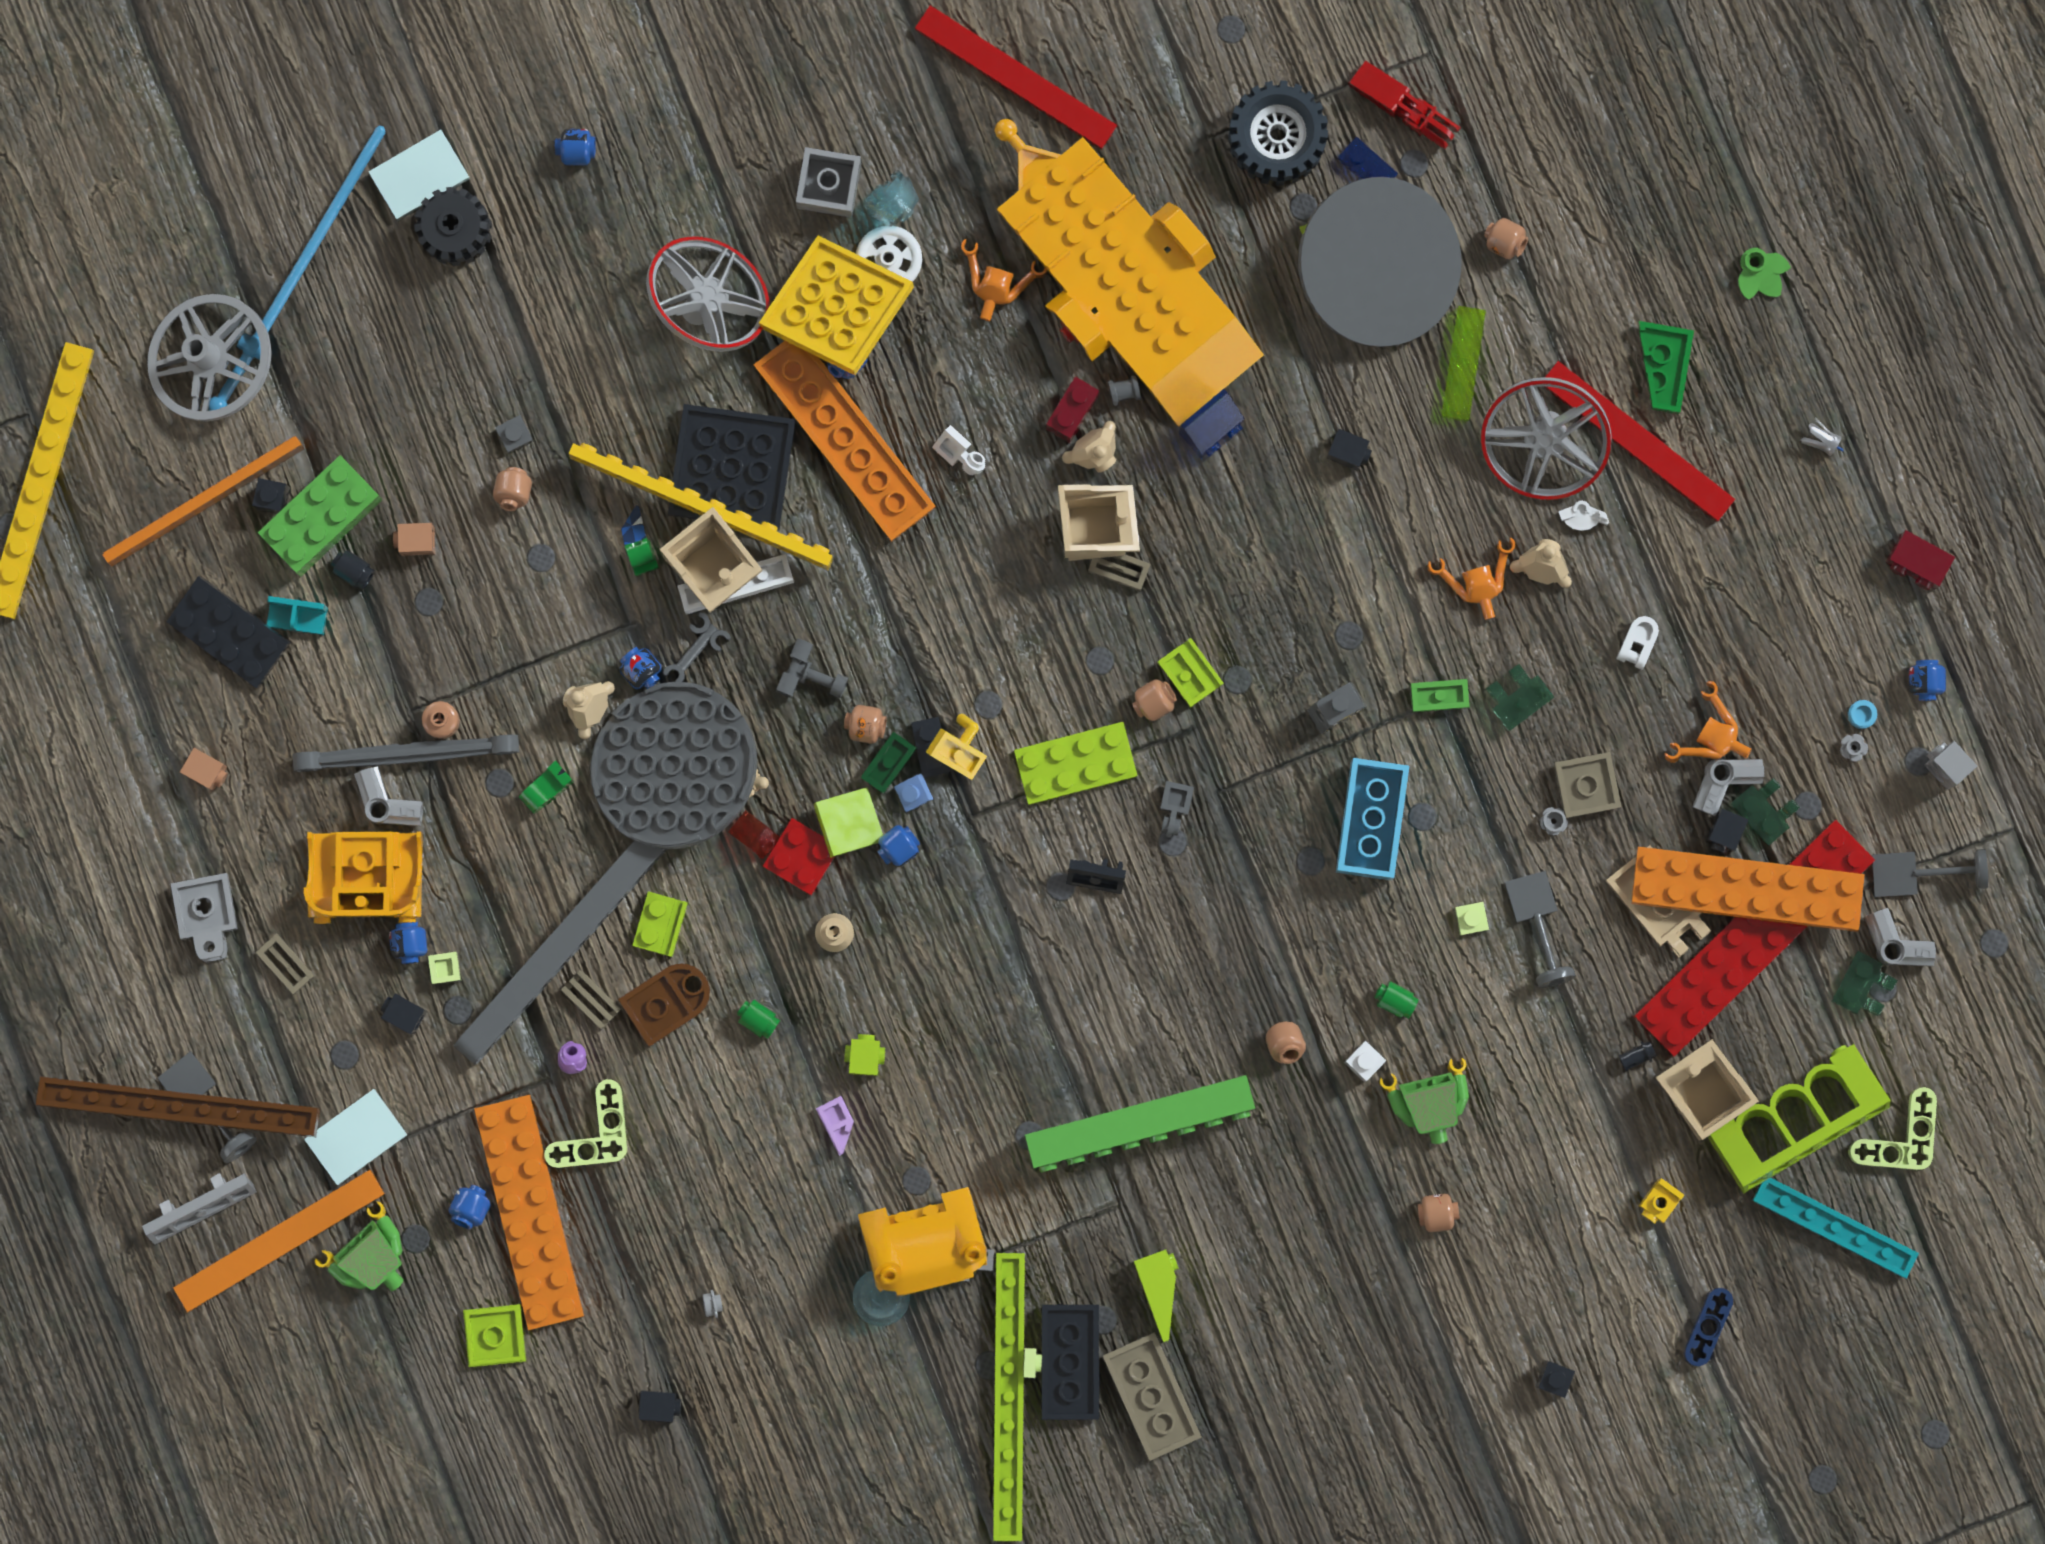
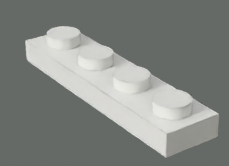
M786 554L757 562L763 571L722 604L794 583ZM686 584L678 585L686 614L706 609Z

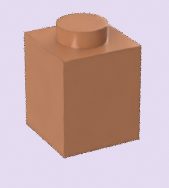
M432 523L398 524V532H393L394 549H398L401 556L434 555V525Z
M193 748L180 773L214 791L216 786L220 788L228 775L225 772L226 765L196 748Z

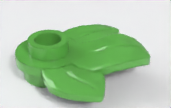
M1750 248L1745 251L1740 261L1743 271L1738 278V286L1743 296L1750 300L1759 291L1769 297H1779L1782 291L1779 274H1783L1791 268L1788 261L1781 254H1766L1759 248ZM1751 258L1758 259L1759 266L1752 267L1749 260Z

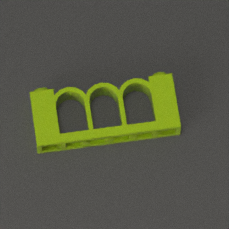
M1854 1044L1849 1047L1843 1045L1831 1053L1832 1057L1829 1058V1064H1821L1810 1070L1804 1080V1087L1798 1084L1781 1086L1773 1093L1770 1107L1764 1104H1754L1738 1115L1736 1122L1732 1119L1707 1136L1743 1194L1890 1108L1891 1100ZM1821 1077L1836 1079L1843 1086L1856 1108L1830 1122L1810 1090L1812 1083ZM1787 1097L1802 1099L1822 1127L1797 1143L1776 1111L1778 1103ZM1753 1117L1768 1119L1788 1147L1763 1163L1742 1131L1744 1123Z

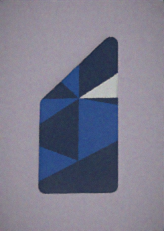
M638 505L635 506L621 528L625 545L646 538Z

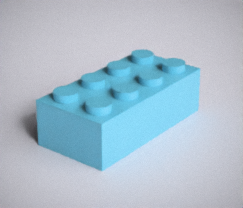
M1358 758L1351 760L1336 873L1385 880L1394 879L1409 766Z

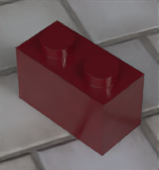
M1075 376L1048 420L1046 430L1071 443L1097 400L1099 390Z
M1905 530L1901 533L1885 563L1891 566L1890 570L1902 577H1905L1907 574L1916 579L1915 584L1925 590H1930L1931 588L1935 590L1940 587L1955 556Z

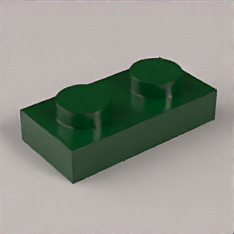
M893 731L862 774L861 779L882 794H885L917 748Z

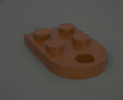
M674 964L665 968L618 1000L647 1045L651 1047L704 1011L710 999V986L705 975L696 967L689 964ZM692 976L700 978L702 982L700 990L695 993L689 992L685 987L686 980Z

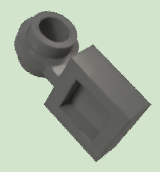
M1166 781L1160 810L1171 812L1170 817L1164 816L1161 833H1165L1166 837L1178 836L1181 820L1176 819V815L1188 816L1194 787Z

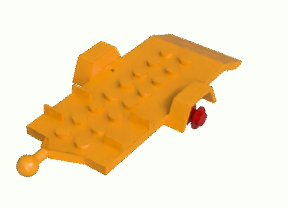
M1002 119L996 124L995 135L1001 141H1008L1018 153V192L997 208V211L1064 289L1045 305L1050 312L1057 315L1061 320L1060 324L1063 327L1060 330L1061 334L1069 343L1075 341L1079 344L1080 342L1091 361L1112 346L1179 427L1264 355L1234 314L1198 273L1216 258L1210 243L1178 206L1170 202L1150 217L1136 200L1135 195L1128 191L1105 164V160L1100 158L1083 137L1060 155L1025 145L1017 135L1016 124L1010 119Z

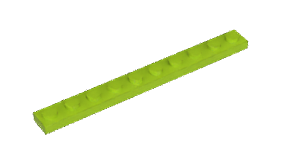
M996 1253L993 1541H1022L1025 1253Z

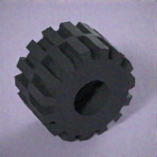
M446 187L444 192H441L439 189L433 191L432 194L434 196L429 200L425 197L421 202L423 205L421 211L417 210L415 215L417 219V224H414L415 232L419 237L420 244L432 257L443 264L449 262L453 266H460V262L466 261L470 263L475 261L473 257L478 253L482 255L485 252L484 245L486 242L490 243L492 237L489 233L490 229H492V222L488 216L489 213L475 195H471L469 191L462 188L460 191L454 187ZM454 219L458 225H455L454 230L450 231L446 225H449L450 220Z

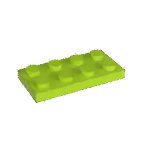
M1124 722L1014 750L1028 805L1138 777Z

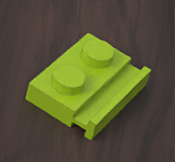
M1191 638L1157 662L1190 708L1224 684Z
M648 891L632 946L673 957L688 902Z

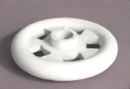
M897 226L875 228L861 239L856 249L857 255L865 259L875 256L876 264L912 282L920 272L922 265L920 245L915 237L903 228ZM883 237L887 245H883L876 250L873 243ZM898 239L907 245L903 252L893 245ZM885 254H892L894 256L893 261L890 263L883 260ZM903 259L911 261L907 272L899 269Z

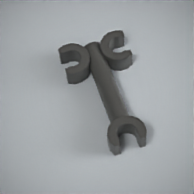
M699 613V617L705 622L702 628H696L693 624L689 625L693 633L701 634L676 665L672 664L664 669L663 674L666 677L671 671L679 672V677L675 682L684 681L685 670L709 642L715 651L721 652L722 649L716 644V639L722 636L728 641L731 640L729 633L718 630L710 623L708 616L704 613Z

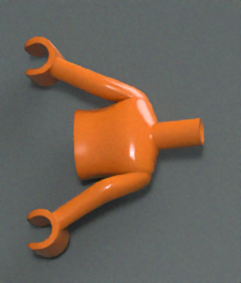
M967 239L963 240L961 244L962 253L968 257L973 292L985 301L980 319L991 321L995 305L1011 303L1035 278H1042L1047 274L1046 268L1040 273L1034 270L1035 260L1031 264V271L1010 291V284L1014 275L998 268L986 266L985 275L980 283V272L976 258L978 244L976 242L975 248L972 251H967L964 248Z
M1509 538L1510 550H1504L1501 542H1498L1497 549L1500 554L1495 571V580L1492 576L1490 565L1462 573L1466 591L1444 569L1445 562L1442 558H1439L1440 570L1432 569L1430 561L1428 562L1427 569L1429 573L1441 576L1465 602L1480 603L1484 619H1492L1495 617L1491 600L1503 590L1507 557L1514 550L1515 541Z
M1713 681L1706 682V685L1713 688L1714 692L1706 694L1701 691V696L1703 699L1712 702L1726 724L1710 717L1697 739V743L1707 748H1680L1677 743H1671L1670 747L1678 753L1675 756L1664 753L1665 759L1668 762H1677L1681 756H1699L1719 760L1730 750L1746 759L1752 749L1736 741L1738 725L1717 695L1718 687Z

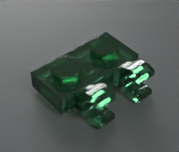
M1520 664L1508 671L1510 676L1520 686L1511 695L1508 696L1497 681L1486 688L1491 697L1498 703L1492 710L1508 732L1554 698L1541 678L1536 675L1530 679Z
M1775 778L1767 782L1760 790L1751 785L1731 803L1742 817L1748 819L1747 823L1767 846L1772 844L1790 828L1785 820L1800 808L1793 799L1777 812L1766 799L1781 787Z
M1857 951L1831 1002L1854 1014H1858L1860 1008L1878 1017L1885 1005L1866 997L1873 983L1891 992L1898 980L1879 972L1883 966L1881 962Z

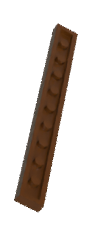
M40 1077L36 1105L40 1107L315 1138L320 1109L316 1107Z

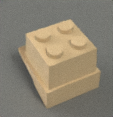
M1133 485L1058 486L1065 558H1068L1069 561L1124 556L1126 552H1140Z
M714 507L660 549L663 558L709 613L763 571Z
M1713 1039L1656 1077L1698 1140H1703L1759 1102Z

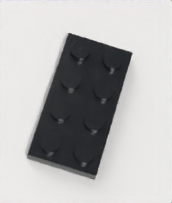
M202 576L197 577L167 620V623L255 688H260L291 643Z
M1099 1304L1042 1305V1420H1099Z

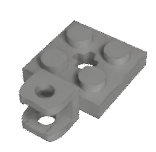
M224 873L171 883L180 939L193 938L196 954L204 962L225 959L228 948L224 932L238 930L228 874ZM202 899H206L207 903L212 904V908L208 909L207 914L197 911V906L201 905ZM214 944V950L212 952H208V947Z

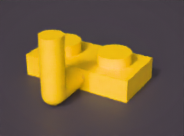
M959 714L956 722L965 728L960 739L941 728L926 753L972 780L987 756L969 745L979 730L978 724L965 714Z

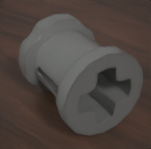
M1135 375L1124 381L1115 383L1112 380L1108 381L1113 406L1118 405L1120 401L1133 398L1141 400Z

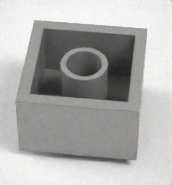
M805 147L796 197L797 209L852 218L862 164L861 156Z

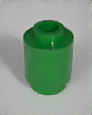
M1391 981L1386 985L1381 983L1374 996L1378 1000L1376 1006L1399 1018L1403 1016L1407 1019L1412 1015L1419 1000L1413 996L1414 993Z
M755 999L751 1003L745 1001L736 1014L741 1017L738 1021L739 1024L758 1037L764 1036L766 1039L771 1036L781 1021L775 1017L776 1014Z

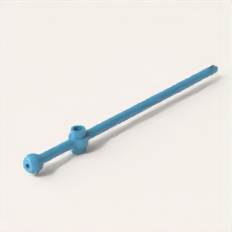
M377 126L265 314L262 321L267 332H269L385 135V128L383 126ZM257 331L252 336L244 333L236 347L243 351L239 360L249 365L254 357L260 360V341ZM236 365L232 372L241 376L246 371ZM228 377L218 396L210 399L208 411L227 406V401L239 380Z

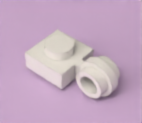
M951 425L942 433L932 447L952 466L958 461L963 463V470L969 475L979 474L985 468V458L978 452H966L971 443Z

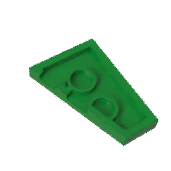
M1638 321L1651 409L1680 414L1694 330Z

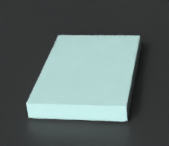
M442 130L437 131L369 171L397 221L423 207L421 202L425 197L428 200L434 196L432 194L433 191L439 189L441 192H444L446 187L455 188L470 179Z
M373 1089L317 1130L316 1138L307 1137L304 1140L334 1182L340 1185L405 1138L407 1133L377 1091Z

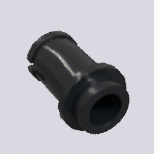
M1642 1041L1640 1046L1618 1055L1626 1072L1648 1060L1651 1063L1653 1062L1652 1058L1657 1057L1650 1041L1646 1043Z

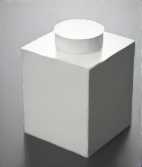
M1365 1041L1344 1063L1363 1082H1366L1386 1060Z

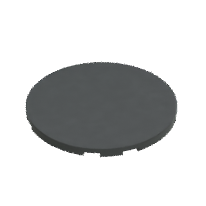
M1366 178L1338 188L1314 210L1300 241L1298 270L1302 289L1309 305L1313 307L1320 320L1333 332L1354 343L1365 346L1399 345L1418 338L1429 331L1449 309L1457 292L1461 276L1460 243L1453 223L1445 210L1423 189L1395 178Z
M689 682L657 684L644 689L645 691L638 693L632 698L626 699L612 712L613 715L607 721L604 728H601L592 751L590 767L591 784L594 796L603 814L625 836L649 847L680 849L700 844L714 837L738 816L753 789L757 771V751L753 734L744 716L721 694L708 687Z

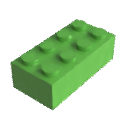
M339 455L271 519L258 534L302 577L370 513L382 499Z

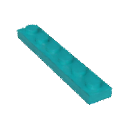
M1773 1178L1762 1182L1752 1199L1753 1202L1904 1279H1907L1919 1255L1918 1252Z

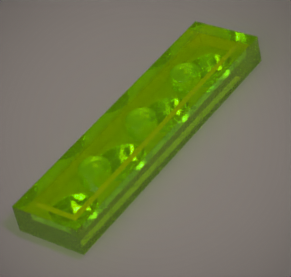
M1464 306L1457 307L1441 417L1462 421H1469L1486 310Z

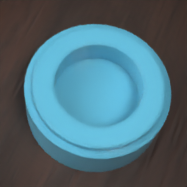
M1859 700L1853 703L1848 710L1849 722L1858 729L1870 727L1877 719L1876 707L1867 700Z

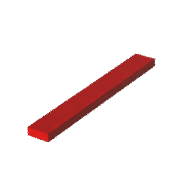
M930 5L916 25L915 30L1099 149L1102 150L1116 130L1117 125L933 6Z
M1558 361L1545 378H1557L1571 382L1591 394L1601 405L1608 418L1612 441L1713 520L1718 522L1735 501L1734 497ZM1543 386L1571 409L1586 403L1577 395L1564 389ZM1592 408L1580 414V416L1585 417L1593 411ZM1596 415L1588 420L1589 423L1602 432Z

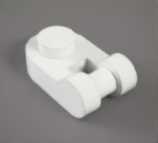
M1643 616L1633 621L1617 655V660L1622 662L1627 660L1634 663L1636 668L1643 670L1658 636L1659 629L1655 620ZM1633 643L1643 646L1640 654L1630 650Z

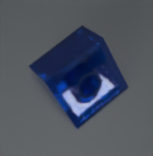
M1223 389L1181 424L1179 434L1200 458L1206 454L1211 457L1222 447L1220 444L1222 440L1227 436L1232 439L1243 430L1241 424L1244 423L1245 418L1227 391Z

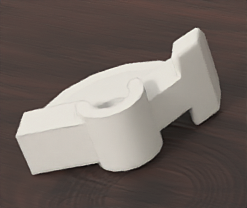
M1578 501L1574 506L1558 511L1561 520L1575 530H1589L1596 526L1598 522L1606 526L1609 524L1606 513L1590 507L1586 501Z

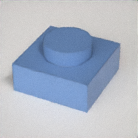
M918 774L894 786L906 812L933 800L922 774Z

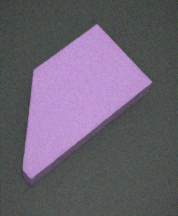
M840 1096L816 1108L839 1156L844 1153L854 1123Z

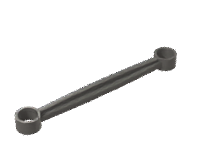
M498 735L481 739L413 742L406 745L389 744L329 752H300L292 754L294 772L322 770V768L416 763L486 754L507 755L519 753L520 751L518 735Z

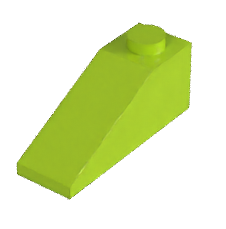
M1165 1249L1133 1261L1162 1342L1169 1340L1176 1280L1174 1271L1179 1269L1174 1254L1168 1255Z

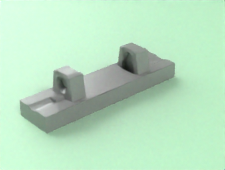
M219 1173L210 1178L214 1189L178 1208H175L170 1200L159 1204L163 1216L143 1225V1230L146 1236L154 1244H157L257 1193L256 1189L245 1174L226 1182L225 1178Z

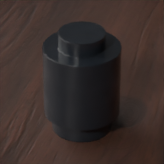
M346 550L344 553L339 552L331 563V566L334 568L332 574L354 588L360 587L364 589L375 573V570L370 568L371 564L349 550Z

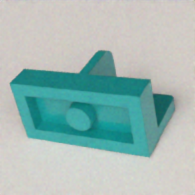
M268 596L267 602L270 604L267 620L268 626L275 629L324 635L328 607L325 604Z

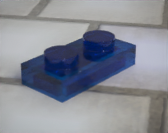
M1358 137L1338 156V160L1360 180L1372 177L1396 178L1398 176V173Z

